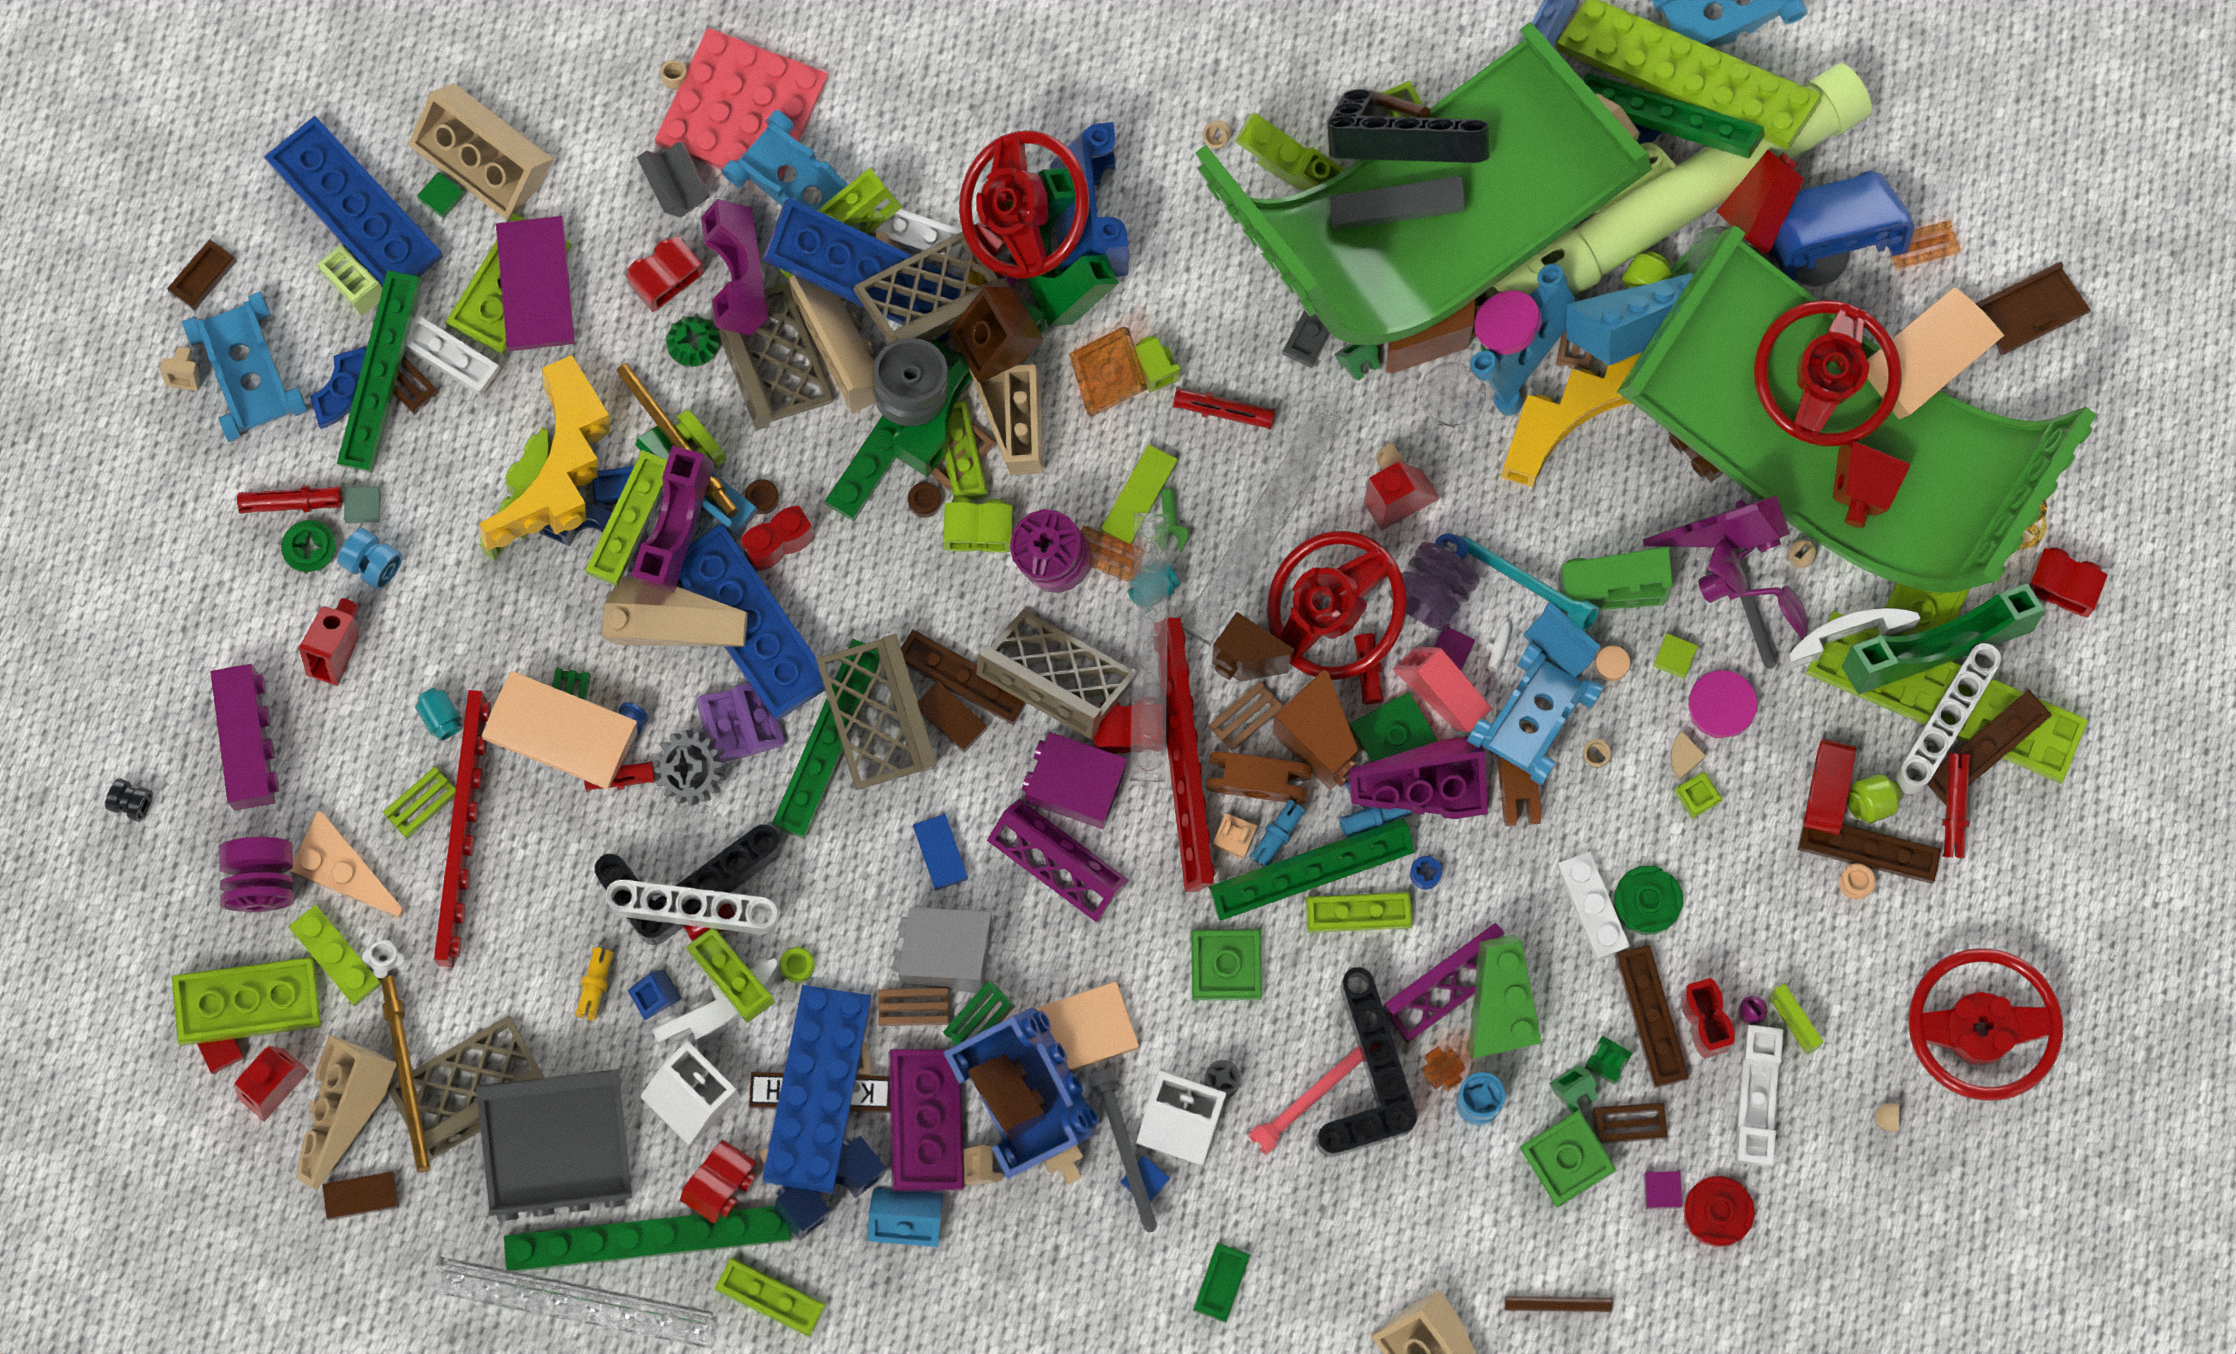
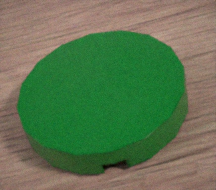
M1639 866L1629 870L1618 882L1613 894L1614 910L1618 919L1629 930L1641 935H1656L1668 930L1678 920L1683 908V892L1678 881L1672 875L1662 871L1663 869L1656 866Z

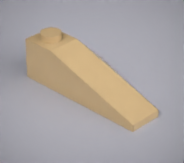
M622 577L618 587L615 586L604 604L602 638L616 645L745 647L748 613L677 586L674 592L642 584L633 577Z
M328 1036L316 1069L315 1080L321 1081L318 1101H310L308 1112L313 1113L312 1131H308L303 1137L296 1174L297 1179L311 1188L318 1189L385 1097L388 1086L391 1085L394 1079L396 1062L380 1053L335 1036Z
M1439 1289L1412 1303L1371 1335V1338L1383 1354H1476L1459 1316Z

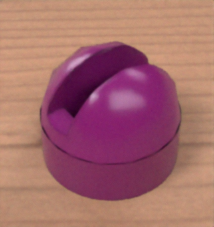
M1758 996L1744 998L1738 1008L1742 1021L1750 1025L1761 1023L1768 1011L1765 1001ZM1749 1001L1762 1013L1760 1016L1747 1004Z

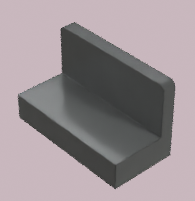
M677 142L660 155L646 150L636 157L664 213L681 218L710 197V193L684 143Z

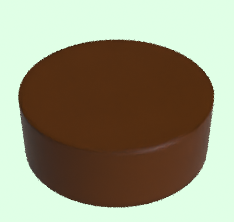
M760 479L748 485L745 490V499L758 509L756 514H768L777 507L779 494L772 482Z
M918 483L908 493L909 508L918 517H931L941 508V493L931 483Z

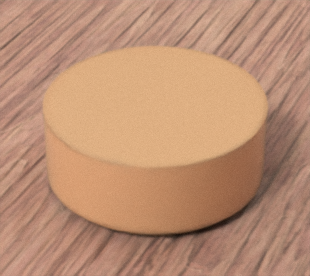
M1612 645L1603 648L1595 660L1597 674L1606 681L1614 682L1621 680L1625 677L1630 667L1628 653L1619 646Z
M1859 863L1846 867L1839 878L1841 891L1847 897L1855 900L1866 898L1873 891L1876 883L1873 871L1866 865Z

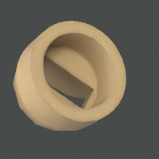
M675 60L664 63L660 69L661 81L668 89H679L687 79L685 65Z
M1222 120L1210 122L1203 129L1204 142L1211 148L1223 147L1230 140V126ZM1221 129L1222 134L1218 140L1214 136Z
M1391 441L1384 445L1377 453V463L1382 469L1398 461L1405 463Z
M1798 540L1790 546L1788 559L1793 566L1807 568L1815 560L1816 549L1810 541ZM1804 546L1807 547L1809 550L1801 559L1795 556Z
M1595 739L1585 745L1583 756L1590 766L1600 768L1610 761L1611 749L1605 741ZM1594 746L1606 758L1601 763L1590 751Z
M1887 1103L1881 1105L1876 1110L1875 1121L1881 1129L1899 1132L1900 1104Z

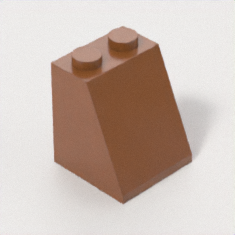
M1474 299L1438 324L1407 338L1389 342L1386 373H1395L1467 349L1470 338L1477 337L1474 321L1481 306L1475 305Z
M1324 669L1274 716L1272 734L1301 763L1311 766L1312 774L1331 790L1337 784L1343 787L1349 781V769L1357 766L1358 748L1330 675Z

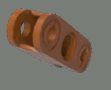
M1523 724L1522 730L1532 734L1531 724ZM1496 754L1505 827L1517 825L1516 799L1526 800L1529 825L1541 824L1538 783L1530 779L1531 774Z
M1212 752L1209 756L1211 764L1219 766V768H1225L1224 778L1217 777L1206 780L1205 788L1211 792L1284 803L1288 799L1294 801L1295 804H1305L1308 802L1309 791L1307 789L1288 785V780L1307 781L1311 779L1312 767L1307 764L1229 752Z

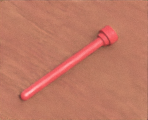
M1376 1043L1371 1045L1369 1047V1053L1371 1054L1381 1044ZM1357 1046L1270 1124L1266 1122L1263 1126L1258 1124L1248 1133L1253 1143L1258 1141L1262 1146L1260 1150L1263 1154H1269L1277 1146L1280 1133L1363 1061L1359 1047Z

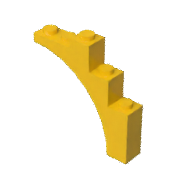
M1642 352L1611 366L1608 365L1604 378L1597 377L1598 375L1588 369H1571L1560 404L1554 403L1551 398L1545 395L1537 394L1532 396L1527 394L1501 478L1533 488L1545 461L1556 446L1576 427L1598 414L1620 406L1631 405L1632 403L1619 394L1617 390Z
M573 355L542 367L543 387L553 407L556 421L555 435L550 454L539 475L520 497L504 510L480 522L481 541L487 551L496 547H505L514 539L528 533H537L546 525H550L554 533L558 534L565 530H573L586 521L585 502L576 486H585L598 477L597 457L588 443L597 442L604 438L605 435L610 434L608 412Z

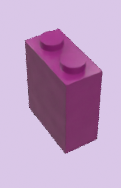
M1049 732L1045 741L1039 740L1033 759L1038 760L1034 772H1027L1021 790L1026 792V803L1104 830L1127 768V758Z

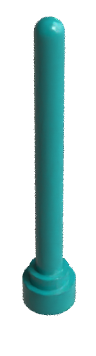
M1466 536L1462 537L1467 543L1470 555L1567 612L1568 617L1572 619L1573 625L1586 631L1595 622L1599 608L1587 600L1583 602L1577 600L1575 602Z

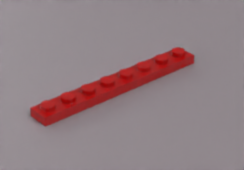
M1169 617L1153 627L1184 888L1185 892H1198L1214 884L1215 869L1210 855V831L1206 823V799L1203 795L1201 783L1202 766L1199 762L1197 751L1198 733L1194 727V701L1190 695L1189 687L1190 668L1186 662L1184 647L1186 636L1182 630L1181 618Z
M468 690L434 953V960L441 967H453L454 958L460 957L461 937H457L458 924L464 923L466 915V905L461 903L463 890H468L470 883V870L465 868L467 856H472L474 851V836L470 835L471 822L476 823L478 819L479 805L478 802H474L475 790L481 789L483 770L478 768L480 756H485L487 741L482 739L484 723H487L491 714V703L487 702L482 691Z

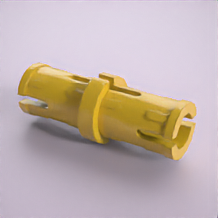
M600 947L592 948L587 974L582 977L580 982L583 989L574 1013L575 1016L583 1019L586 1007L589 1005L590 1008L586 1019L589 1021L597 1020L602 993L606 992L609 983L606 982L612 958L614 957V953L606 949L602 963H600L599 959L602 952Z

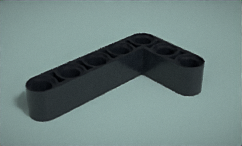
M1354 89L1345 92L1327 121L1329 155L1338 159L1478 163L1490 157L1489 129L1486 121L1477 119L1373 116L1372 93L1365 89Z
M767 824L754 827L676 886L700 889L701 883L705 879L714 878L718 881V885L713 891L731 893L780 855L782 843L777 830ZM770 837L774 840V844L768 850H760L756 847L759 839ZM605 854L596 861L594 866L595 875L605 891L612 882L617 880L639 882L624 860L618 855ZM740 857L746 860L744 868L739 871H733L728 868L729 862L734 858ZM608 867H620V874L616 878L608 880L603 877L604 871ZM618 892L614 896L613 902L618 906H625L624 899L630 892ZM661 896L655 901L651 898L648 907L655 911L661 910L666 906L667 898ZM691 899L689 900V908L684 912L689 915H695L701 910L702 903L699 900ZM625 917L640 938L650 945L663 943L684 927L683 924L662 922L661 928L657 932L649 934L644 931V927L650 920Z
M1354 967L1348 970L1342 979L1340 989L1357 1045L1361 1051L1363 1064L1377 1108L1323 1125L1316 1137V1147L1321 1154L1327 1157H1337L1403 1137L1410 1133L1417 1121L1415 1106L1374 978L1367 969L1362 967ZM1353 977H1359L1365 981L1367 989L1362 993H1354L1348 987V980ZM1365 1010L1372 1011L1377 1017V1024L1372 1027L1362 1025L1359 1021V1013ZM1376 1043L1383 1045L1387 1049V1058L1379 1061L1375 1060L1369 1053V1047ZM1385 1077L1393 1078L1398 1084V1091L1394 1094L1383 1092L1380 1088V1080ZM1394 1111L1406 1113L1409 1118L1408 1126L1405 1128L1394 1126L1391 1122V1113ZM1361 1121L1371 1122L1375 1127V1136L1363 1138L1357 1132V1124ZM1328 1131L1337 1132L1342 1138L1341 1146L1333 1149L1327 1147L1323 1141L1324 1133Z

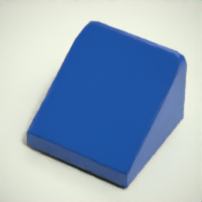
M665 970L651 972L628 990L644 1020L681 1000L680 994Z

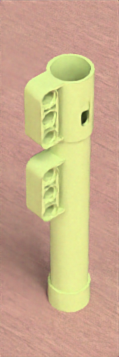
M1843 63L1832 66L1806 82L1804 87L1821 94V103L1789 150L1762 139L1750 159L1707 146L1678 165H1675L1657 144H1641L1640 146L1646 151L1652 167L1650 172L1586 217V221L1567 231L1483 293L1488 300L1498 293L1510 290L1521 291L1530 295L1540 285L1537 280L1539 271L1548 264H1557L1563 269L1567 277L1566 285L1574 297L1578 296L1599 283L1602 276L1722 204L1768 149L1778 157L1785 153L1794 160L1829 137L1841 135L1870 117L1873 110L1867 89L1858 75L1848 65Z

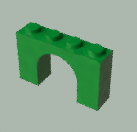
M1067 168L1042 169L1038 173L1047 193L1048 219L1044 225L1038 226L1047 257L1052 254L1051 233L1055 221L1076 201L1074 184ZM1014 201L1010 203V208H1012ZM1106 255L1081 256L1064 272L1057 266L1045 274L1027 278L1041 311L1045 313L1048 327L1073 325L1119 284Z

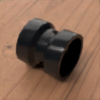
M117 778L108 791L105 808L114 813L123 811L126 813L127 818L140 822L146 816L151 805L153 792L141 786L132 788L131 782Z

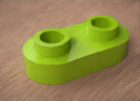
M685 409L676 416L678 424L675 427L686 442L691 439L698 449L695 452L706 455L715 463V468L727 461L723 450L689 409Z

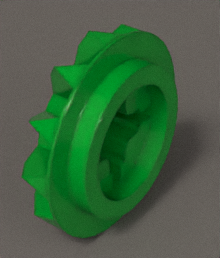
M697 314L694 317L682 316L681 320L671 324V328L666 335V346L669 355L674 361L683 366L698 367L713 359L719 349L720 339L718 330L710 320L701 318ZM687 330H690L695 337H702L697 340L698 351H695L690 343H683L688 340Z
M314 520L301 521L291 526L283 536L281 543V552L286 563L293 570H298L305 574L321 571L326 564L332 563V557L335 550H337L335 538L331 530L323 523ZM311 535L314 545L320 548L312 550L308 559L305 551L298 547L306 546Z

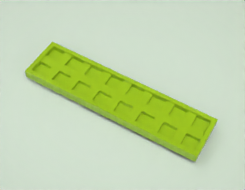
M1585 0L1556 42L1557 51L1654 93L1763 126L1765 134L1763 140L1787 150L1791 148L1821 103V94L1601 0Z
M1832 611L1827 623L1844 615ZM1875 628L1823 644L1824 651L1819 660L1809 664L1806 675L1923 725L1927 724L1961 668V665L1950 661L1858 695L1844 672L1842 665L1852 645L1880 636L1879 631ZM1991 679L1955 739L1967 742L2024 692ZM1958 685V690L1963 696H1973V692L1968 686ZM2038 698L2052 716L2002 759L2061 784L2066 777L2088 719ZM1941 713V718L1946 724H1956L1954 716L1949 713Z

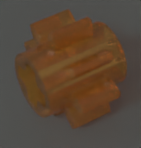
M1437 1046L1425 1055L1424 1060L1427 1064L1421 1067V1070L1435 1090L1443 1085L1448 1092L1461 1083L1462 1078L1459 1074L1465 1070V1067L1453 1049L1449 1048L1443 1052Z

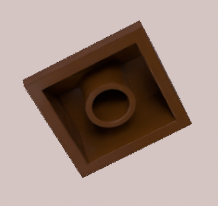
M984 286L949 330L977 382H984L1025 362L1043 340L1042 335L1015 289Z
M1236 612L1213 644L1212 664L1215 665V671L1228 680L1235 678L1240 682L1286 674L1292 667L1294 648Z
M1004 1054L968 1070L972 1083L1010 1141L1046 1119L1042 1109L1047 1104L1036 1088L1032 1091L1028 1089L1023 1081L1028 1075L1017 1059L1011 1062L1008 1056Z

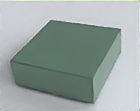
M379 486L345 487L344 520L346 523L380 522L381 490Z

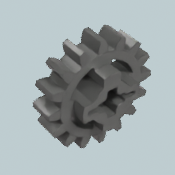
M682 730L681 735L679 733H672L670 735L671 743L661 742L660 744L664 753L654 755V758L660 762V767L654 768L653 772L661 773L662 777L656 784L657 786L666 785L667 789L664 796H675V803L681 804L687 801L688 805L699 804V799L701 802L711 800L709 792L719 793L721 791L720 787L716 784L717 781L727 779L724 774L720 773L721 768L728 766V762L720 761L719 759L725 751L724 749H714L717 739H705L704 731L693 733L692 730ZM688 764H692V771L688 770Z

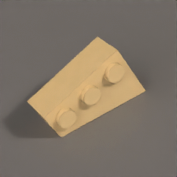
M1036 364L1014 366L984 382H977L972 371L969 369L1010 475L1044 473L1041 377Z

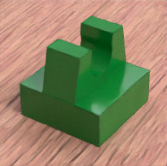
M1350 344L1334 354L1339 364L1358 381L1364 378L1360 369L1363 362H1367L1368 366L1373 370L1381 367L1377 356L1379 350L1376 345Z
M1602 1035L1584 1068L1615 1085L1633 1052Z
M1576 1065L1549 1083L1555 1095L1573 1113L1581 1110L1577 1099L1582 1095H1585L1591 1102L1598 1099L1595 1079L1591 1073L1579 1065Z

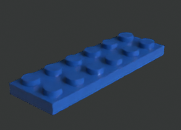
M313 116L264 156L266 162L357 261L379 282L382 288L387 270L420 277L444 257L440 249L316 116Z
M788 197L784 201L762 261L865 308L853 291L854 286L912 257V255ZM925 261L923 262L921 270L940 275V268ZM945 271L944 276L963 281V279ZM900 273L895 276L894 284L912 289L915 276ZM919 278L917 290L935 295L938 283ZM942 284L940 297L955 300L959 298L961 289ZM878 287L866 290L871 299L885 303L888 290ZM892 292L889 304L908 309L910 296ZM915 298L912 310L927 314L932 311L933 303ZM887 312L886 315L887 319L904 326L906 317ZM949 332L935 340L940 343L946 342Z
M720 524L690 543L678 582L685 590L748 613L745 647L724 648L775 722L824 692L825 689L815 655L724 525Z
M802 985L763 1172V1183L834 1194L871 1006V995Z

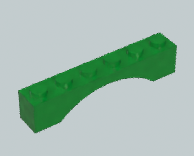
M1020 298L1041 334L1046 328L1045 313ZM961 352L954 358L953 367L948 372L947 402L940 415L929 423L922 425H901L896 430L892 439L895 457L926 477L930 475L947 453V431L954 404L964 389L973 381L969 371L970 368Z
M2026 583L1998 593L1970 612L1933 629L1906 636L1880 635L1852 645L1842 668L1859 695L1967 656L1975 646L1981 643L1995 646L2034 631L2045 609L2029 584Z

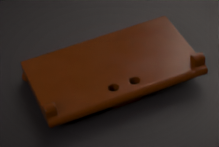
M2062 262L2041 270L1975 303L2004 335L1995 343L2000 355H2005L2091 312L2080 293L2064 272Z

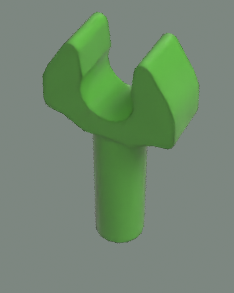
M1166 489L1161 491L1164 525L1154 531L1155 543L1161 552L1165 553V538L1168 535H1174L1178 538V548L1182 552L1188 542V529L1177 524L1175 491Z

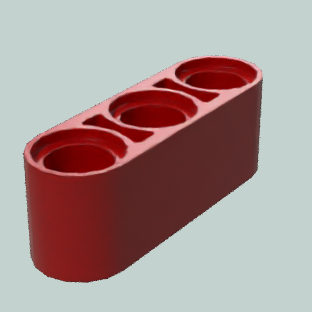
M1826 738L1821 739L1803 822L1804 828L1838 836L1844 818L1856 746Z

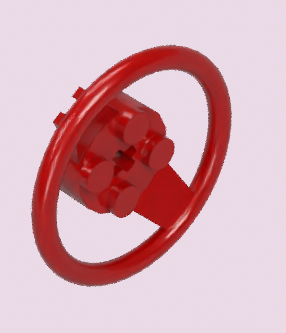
M1031 130L1016 131L1000 136L980 151L968 168L959 198V218L962 232L975 257L990 270L1006 277L1018 279L1040 276L1060 265L1078 244L1084 232L1089 211L1088 184L1084 171L1073 152L1053 136ZM1025 144L1039 145L1056 154L1067 167L1074 184L1076 205L1071 228L1061 245L1048 257L1046 256L1038 227L1044 225L1048 219L1047 193L1040 176L1027 172ZM992 159L991 173L986 176L988 180L983 185L982 192H978L976 196V210L983 225L1002 235L1005 244L1018 265L1006 263L992 255L981 242L973 222L972 201L974 189L980 174ZM1014 201L1012 208H1010V203Z
M1818 300L1800 304L1789 309L1769 326L1756 351L1754 382L1764 410L1784 432L1809 444L1841 446L1867 437L1886 421L1893 411L1900 393L1902 380L1901 362L1891 336L1872 315L1845 302ZM1815 314H1836L1826 334L1811 341L1798 358L1796 369L1798 376L1797 385L1803 391L1793 421L1780 409L1769 387L1767 366L1771 349L1780 334L1797 320ZM1865 327L1880 344L1886 358L1888 384L1885 396L1875 413L1861 425L1843 432L1822 433L1820 431L1837 405L1844 403L1855 395L1868 378L1870 365L1869 361L1867 362L1865 353L1861 349L1863 328ZM1831 362H1835L1837 364L1836 369L1840 370V373L1830 374L1828 369H1826V365L1828 366Z
M1331 531L1313 536L1293 549L1280 564L1274 575L1267 600V618L1270 633L1294 648L1292 665L1309 676L1316 677L1324 669L1329 673L1331 680L1358 676L1378 664L1389 653L1400 635L1407 608L1404 579L1390 553L1370 537L1351 531ZM1335 544L1351 545L1368 552L1341 565L1337 569L1315 567L1302 574L1293 586L1292 591H1295L1293 608L1291 607V615L1283 629L1281 620L1282 593L1291 572L1301 560L1322 547ZM1388 576L1393 595L1392 615L1384 636L1371 652L1363 658L1343 666H1323L1303 657L1322 636L1335 639L1352 630L1367 608L1366 600L1363 597ZM1325 597H1331V602L1328 608H1323V606L1327 604L1324 601Z
M1975 948L1959 951L1941 959L1921 978L1914 990L1909 1006V1034L1919 1061L1926 1071L1942 1086L1967 1098L1982 1101H1998L2013 1098L2029 1091L2047 1076L2061 1050L2064 1031L2063 1017L2055 992L2036 968L2008 952L1989 948ZM1974 962L1996 963L2016 971L2034 986L2045 1007H2011L2010 1001L2005 997L1992 993L1977 992L1968 994L1958 1000L1949 1010L1923 1013L1927 996L1936 982L1954 968ZM1979 1021L1988 1027V1031L1984 1036H1980V1031H1974L1973 1026ZM2049 1037L2042 1058L2027 1075L2010 1084L1996 1087L1976 1086L1954 1077L1937 1062L1927 1045L1952 1049L1958 1057L1964 1059V1062L1983 1066L1995 1063L2011 1051L2014 1046Z

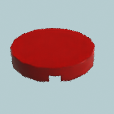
M1725 1176L1707 1177L1695 1184L1687 1194L1683 1206L1684 1222L1691 1235L1701 1243L1715 1248L1729 1247L1741 1241L1752 1228L1755 1218L1754 1201L1750 1194L1737 1180Z

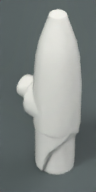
M1508 621L1500 628L1494 644L1488 642L1486 646L1487 649L1491 650L1487 668L1493 672H1498L1501 660L1504 658L1510 637V622Z

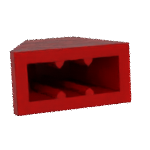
M1769 149L1716 211L1731 226L1736 225L1745 232L1743 238L1765 255L1771 250L1780 227L1804 181V178L1795 171L1798 164L1785 153L1778 157Z
M1398 461L1369 477L1364 504L1382 531L1439 500L1440 497L1422 469Z

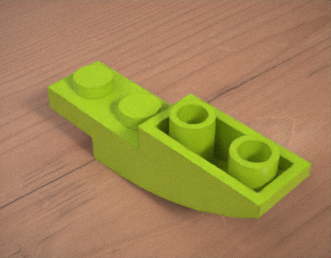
M1256 112L1249 114L1234 141L1256 156V163L1302 191L1320 185L1345 170L1314 147L1306 149Z
M543 427L537 435L533 434L528 439L524 447L525 453L518 463L514 462L509 467L505 476V483L509 492L513 495L511 497L507 496L503 500L498 513L526 491L545 464L550 454L552 440L548 430ZM529 533L521 536V538L526 540ZM480 536L481 543L479 545L484 555L496 561L505 547H496L487 551Z

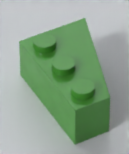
M1669 546L1588 560L1585 558L1570 559L1561 565L1559 571L1560 591L1575 602L1577 600L1582 602L1587 600L1597 606L1599 610L1664 606L1673 587Z
M1514 934L1481 941L1479 944L1475 976L1476 987L1474 1003L1471 1009L1470 1018L1472 1020L1470 1036L1467 1041V1052L1473 1058H1478L1542 1043L1522 941Z

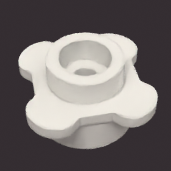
M384 939L374 943L369 950L364 951L362 961L372 967L375 977L385 978L390 970L395 967L399 968L404 964V956L396 952V948L390 940ZM384 956L386 960L381 961L380 958Z

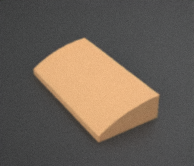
M1956 287L1950 289L1892 338L1899 354L1902 370L1900 393L1892 411L1899 420L1911 415L2004 336L1993 321ZM1880 348L1867 359L1870 365L1867 379L1883 399L1888 384V367L1883 350Z
M511 671L491 711L482 734V739L608 790L638 734L637 721Z

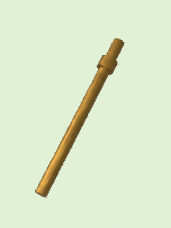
M627 363L620 365L617 368V373L673 446L693 451ZM711 474L705 495L710 501L716 502L727 518L734 517L738 513L737 507L725 493L726 487L720 479L713 477Z
M386 976L381 979L385 1001L382 1004L384 1019L389 1023L416 1171L418 1173H425L430 1171L431 1167L402 1020L405 1016L403 1001L398 999L395 978L393 976Z

